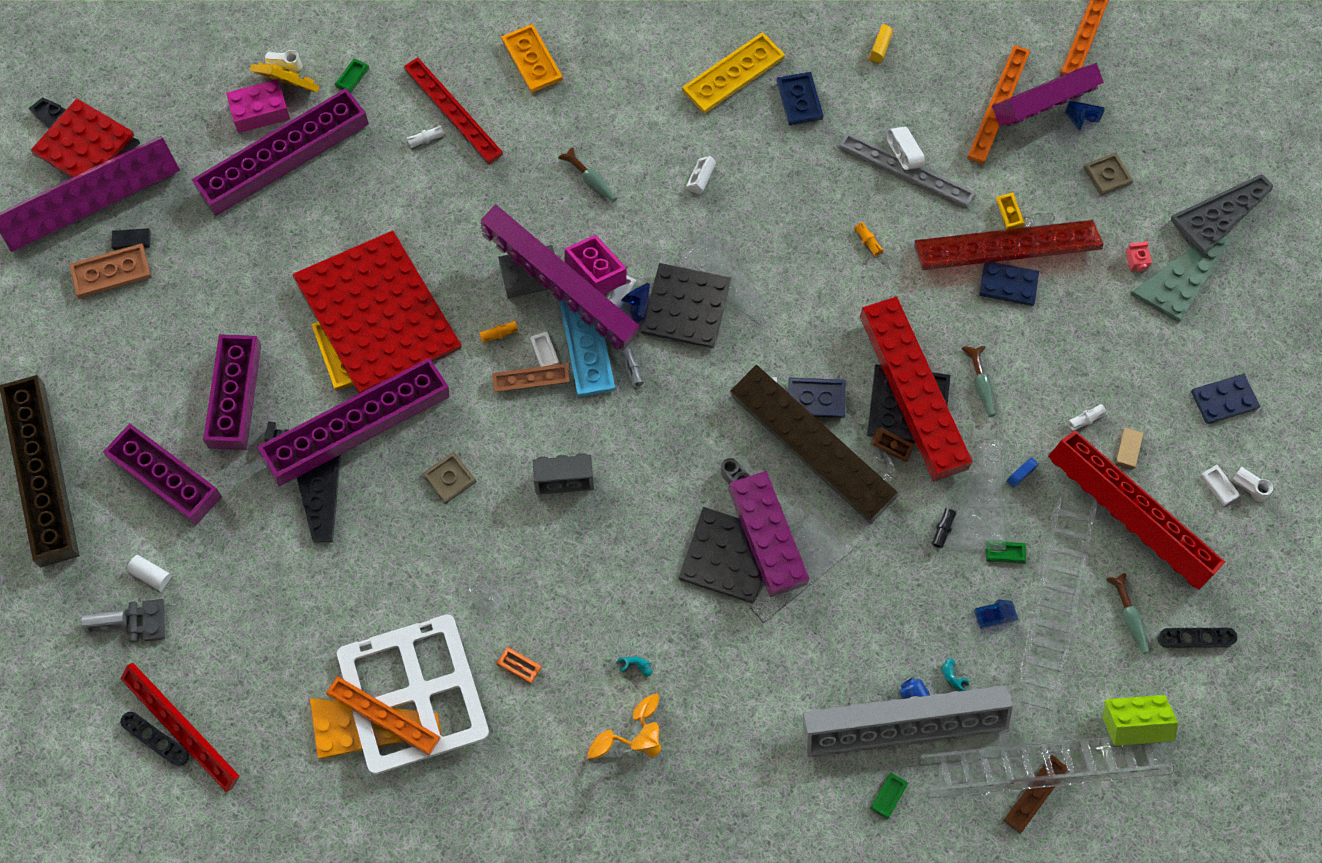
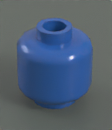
M913 677L900 685L899 694L902 699L914 696H930L928 689L920 679Z

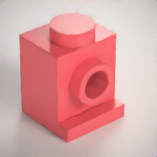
M1148 241L1129 244L1125 253L1130 271L1137 270L1138 272H1143L1149 269L1152 260L1148 249Z

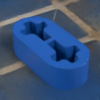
M1031 457L1007 479V482L1015 488L1037 468L1039 463Z

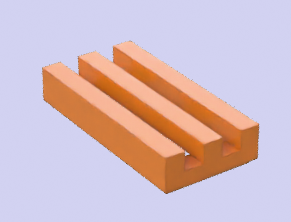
M509 647L505 649L497 662L499 667L531 685L538 672L542 669V666ZM508 653L532 666L535 670L532 671L507 657ZM505 660L510 664L516 666L517 668L521 669L522 671L528 673L529 675H531L530 678L522 674L521 672L515 670L514 668L508 666L507 664L503 663V661Z

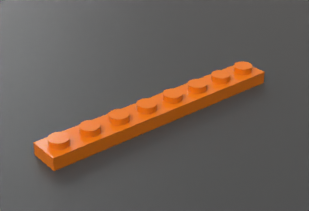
M1016 45L1013 46L967 159L984 165L1000 127L992 105L1012 97L1030 50Z

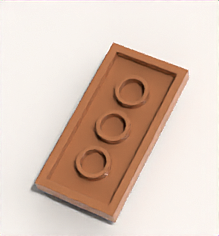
M142 243L69 264L76 295L79 299L152 278L145 248Z

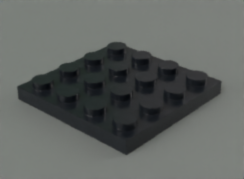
M659 263L641 333L714 349L731 278Z
M875 364L867 436L873 437L879 428H883L908 442L915 443L882 366ZM932 372L948 406L951 375Z
M703 507L678 580L754 604L762 576L740 519Z

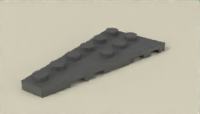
M1261 174L1172 215L1171 222L1205 255L1272 191L1273 184Z

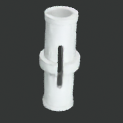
M441 126L427 131L422 130L417 135L407 137L410 148L424 143L429 144L432 140L444 137V132Z
M1099 404L1091 410H1085L1079 416L1068 420V426L1072 431H1075L1085 425H1091L1093 421L1107 414L1106 409L1102 404Z

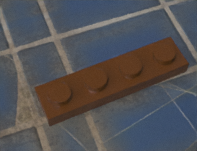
M1051 755L1003 821L1021 834L1069 767Z

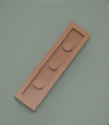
M567 363L492 373L494 392L570 383Z

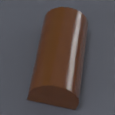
M879 428L875 432L871 441L872 446L904 462H907L914 447V444L883 428Z

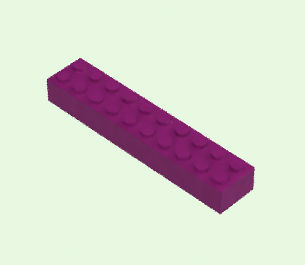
M345 88L192 179V182L213 214L217 216L369 125L366 112L348 89Z
M159 136L0 212V234L9 250L13 252L180 171L165 140L162 136Z
M495 204L480 220L482 235L485 239L496 243L498 250L511 256L510 259L516 265H522L525 268L524 271L530 277L535 276L544 289L549 288L557 300H563L568 304L567 308L571 312H577L582 316L581 319L584 323L594 326L596 328L595 331L601 337H607L615 349L625 350L638 335L640 325L498 205Z
M428 358L257 446L260 457L278 487L449 398V386L431 359Z

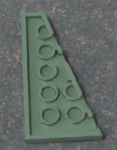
M1227 235L1223 236L1205 255L1195 246L1191 247L1133 290L1131 295L1180 322L1232 238Z

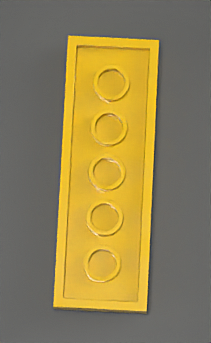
M762 32L684 85L682 92L703 114H706L784 60L785 54Z

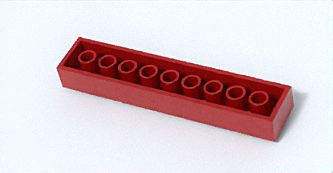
M898 297L862 307L860 314L861 322L932 481L935 482L969 470L973 461Z
M1076 430L1062 439L1048 455L1055 466L1060 467L1066 472V475L1070 479L1075 480L1083 491L1092 495L1099 505L1109 510L1115 519L1120 520L1126 525L1128 531L1135 533L1144 545L1152 548L1160 559L1170 564L1172 569L1187 579V582L1192 587L1200 590L1226 562Z

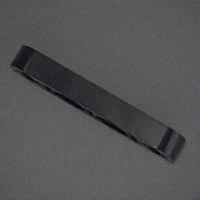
M1228 627L1165 628L1158 634L1157 640L1165 648H1215L1232 646L1236 643L1238 636L1235 630ZM1183 633H1188L1192 636L1191 643L1183 640ZM1226 633L1227 636L1232 638L1228 642L1226 638H1220L1217 642V638L1224 636ZM1166 634H1168V637H1175L1177 635V639H1171L1169 642H1167V639H1163ZM1202 634H1210L1212 636V642H1205L1202 638Z
M127 712L121 717L120 723L125 730L175 766H182L187 763L189 759L188 752L138 714ZM134 718V721L140 726L135 728L127 722V719ZM146 728H151L152 735L147 739L142 738V731ZM166 739L168 741L167 748L158 750V742ZM173 749L175 752L181 753L183 758L174 761L176 757L170 751Z

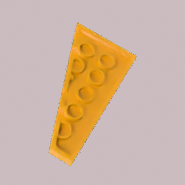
M310 698L318 759L363 751L352 710L337 701ZM393 708L422 725L417 710ZM434 713L437 727L441 735L438 713ZM371 722L378 747L405 742Z

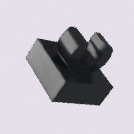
M268 421L264 441L267 442L283 434L285 431L277 429L275 422Z

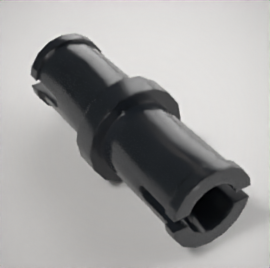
M945 508L942 519L936 526L937 531L931 543L933 546L941 549L944 547L946 538L952 531L951 526L957 514L956 511Z

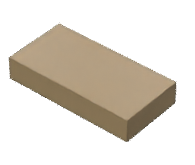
M1126 427L1123 429L1115 464L1132 469L1136 467L1143 432Z

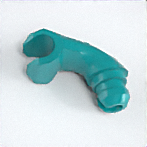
M621 657L616 662V664L621 662L626 664L619 669L621 672H626L629 666L636 665L645 677L651 676L653 673L650 668L651 663L640 657Z
M951 658L946 659L945 664L941 666L946 681L959 692L967 691L961 684L969 686L968 679H957L954 676L955 661Z

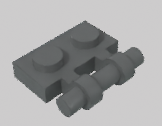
M164 600L142 601V609H137V602H129V609L127 610L129 642H137L138 634H143L144 641L165 639ZM137 617H143V626H137Z

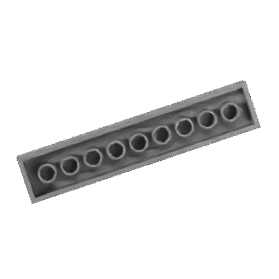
M992 686L984 689L974 688L969 691H953L946 694H932L923 697L914 696L908 699H892L885 702L810 710L803 712L802 736L806 754L811 756L1009 729L1013 704L1007 686Z

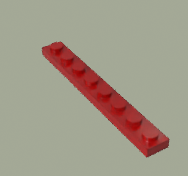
M418 57L404 65V70L488 165L503 156V151Z
M134 663L128 664L120 678L124 684L225 792L232 790L240 777L238 773Z

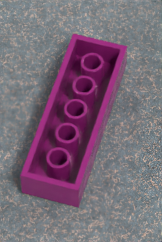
M1094 63L994 104L992 108L999 126L1006 124L1008 127L1021 123L1029 117L1037 116L1043 111L1051 110L1057 105L1067 103L1073 98L1081 97L1084 93L1097 90L1098 85L1104 83L1097 63Z
M219 334L203 441L208 449L247 450L261 353V343L257 336Z
M130 423L103 451L109 461L195 526L222 497L215 486Z
M767 471L731 482L728 491L769 597L771 598L807 585L809 576Z

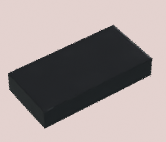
M149 228L112 231L111 247L113 250H118L142 243L144 248H149L151 231Z

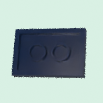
M811 72L777 77L776 82L789 126L823 120L824 115Z
M984 261L979 296L1034 306L1039 271Z
M1245 374L1197 387L1191 391L1206 425L1260 408V404Z
M788 378V393L814 417H845L846 380Z

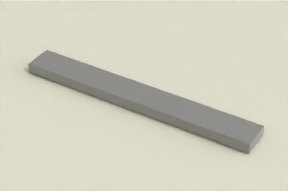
M850 133L845 134L838 149L968 209L976 192L923 167L905 170L895 154Z

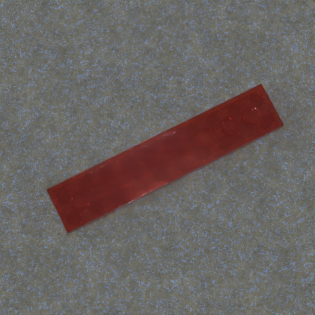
M1093 220L914 241V247L922 270L1103 250L1104 245Z

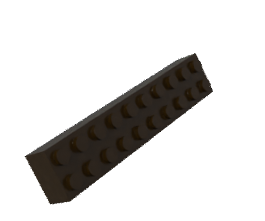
M757 364L730 390L734 400L870 524L898 497V492Z
M38 375L0 385V394L32 559L42 568L79 557L45 384Z

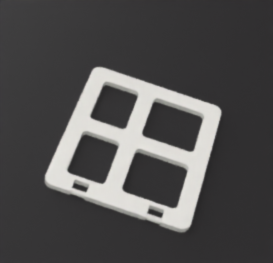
M451 615L439 616L429 621L380 634L364 641L354 642L338 649L337 657L343 679L361 689L355 661L392 648H399L408 676L409 686L375 698L391 708L414 702L422 726L441 738L430 756L415 747L381 756L371 721L352 711L367 767L372 774H380L483 741L489 736V729L458 629ZM432 625V631L421 633L420 628ZM443 634L455 671L451 674L425 681L413 644L415 641ZM372 645L373 649L360 651L361 646ZM454 688H460L472 726L470 729L442 737L437 727L430 697Z

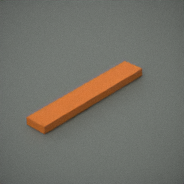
M1090 0L1060 76L1082 68L1109 0Z
M338 676L326 692L327 696L430 756L441 739L437 734Z

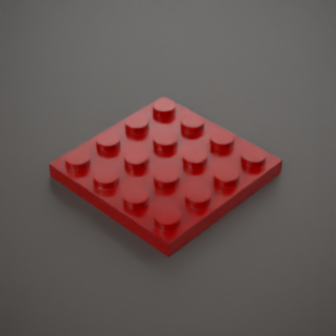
M76 98L30 151L33 155L73 178L115 158L133 138L134 133L132 130Z

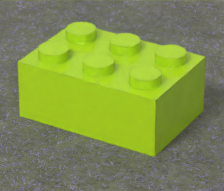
M1166 695L1105 699L1102 718L1114 746L1175 741L1178 721Z

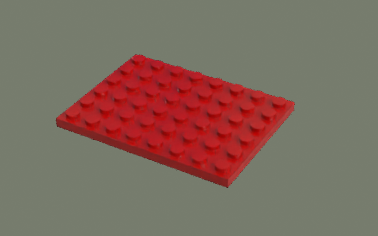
M393 230L292 274L293 279L358 394L428 358L433 362L461 349V343Z

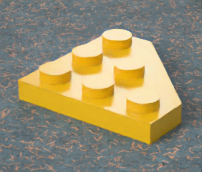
M259 62L258 65L251 64L249 71L264 77L278 79L280 82L300 88L303 87L305 90L318 93L320 86L314 84L315 80L304 77V79L299 78L298 73L285 71L283 67Z

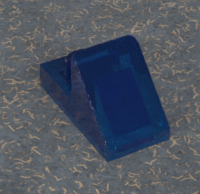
M1069 101L1065 109V114L1078 130H1081L1084 120L1100 122L1104 113V107Z
M649 283L634 289L621 299L623 302L632 304L630 309L631 319L636 323L645 318L650 288Z
M999 599L995 604L975 608L974 610L980 629L1018 620L1013 601Z

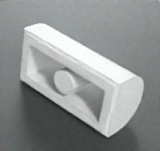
M711 156L698 159L686 185V189L695 194L703 193L716 165V161Z
M139 555L134 556L127 566L129 574L159 592H162L172 578L170 573Z

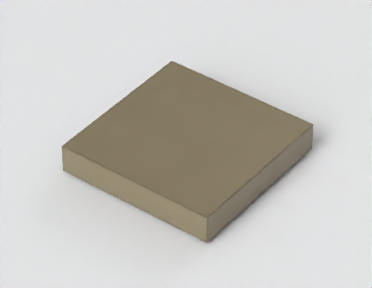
M1116 152L1084 165L1085 171L1100 196L1133 183L1132 177Z
M452 452L422 473L445 504L477 482L455 452Z

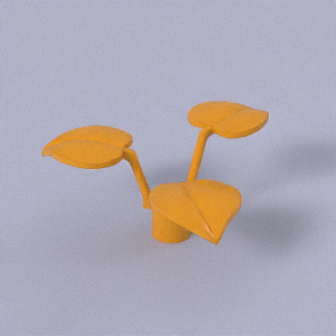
M659 694L649 695L636 705L632 716L634 720H640L643 728L632 742L613 735L611 729L603 731L591 743L588 751V760L597 759L605 755L611 749L613 740H619L630 745L634 751H643L650 758L657 756L662 748L659 744V725L656 722L646 725L645 718L651 717L657 709Z

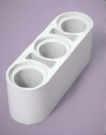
M907 127L888 129L886 133L887 141L905 170L923 167L925 164L924 154Z

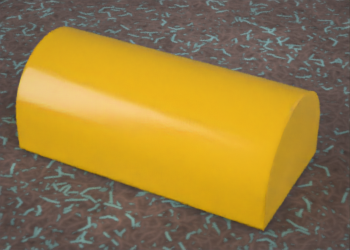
M881 25L869 56L870 61L881 63L884 60L893 34V29L890 26Z
M1014 192L996 197L1007 232L1011 233L1021 230L1025 223Z

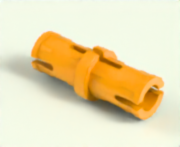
M864 222L858 223L854 230L861 237L863 245L869 248L874 257L882 254L884 249L875 239L876 236L868 230Z
M512 321L500 326L495 325L494 328L481 331L479 334L482 343L495 339L500 340L504 336L517 333L518 327L516 322Z

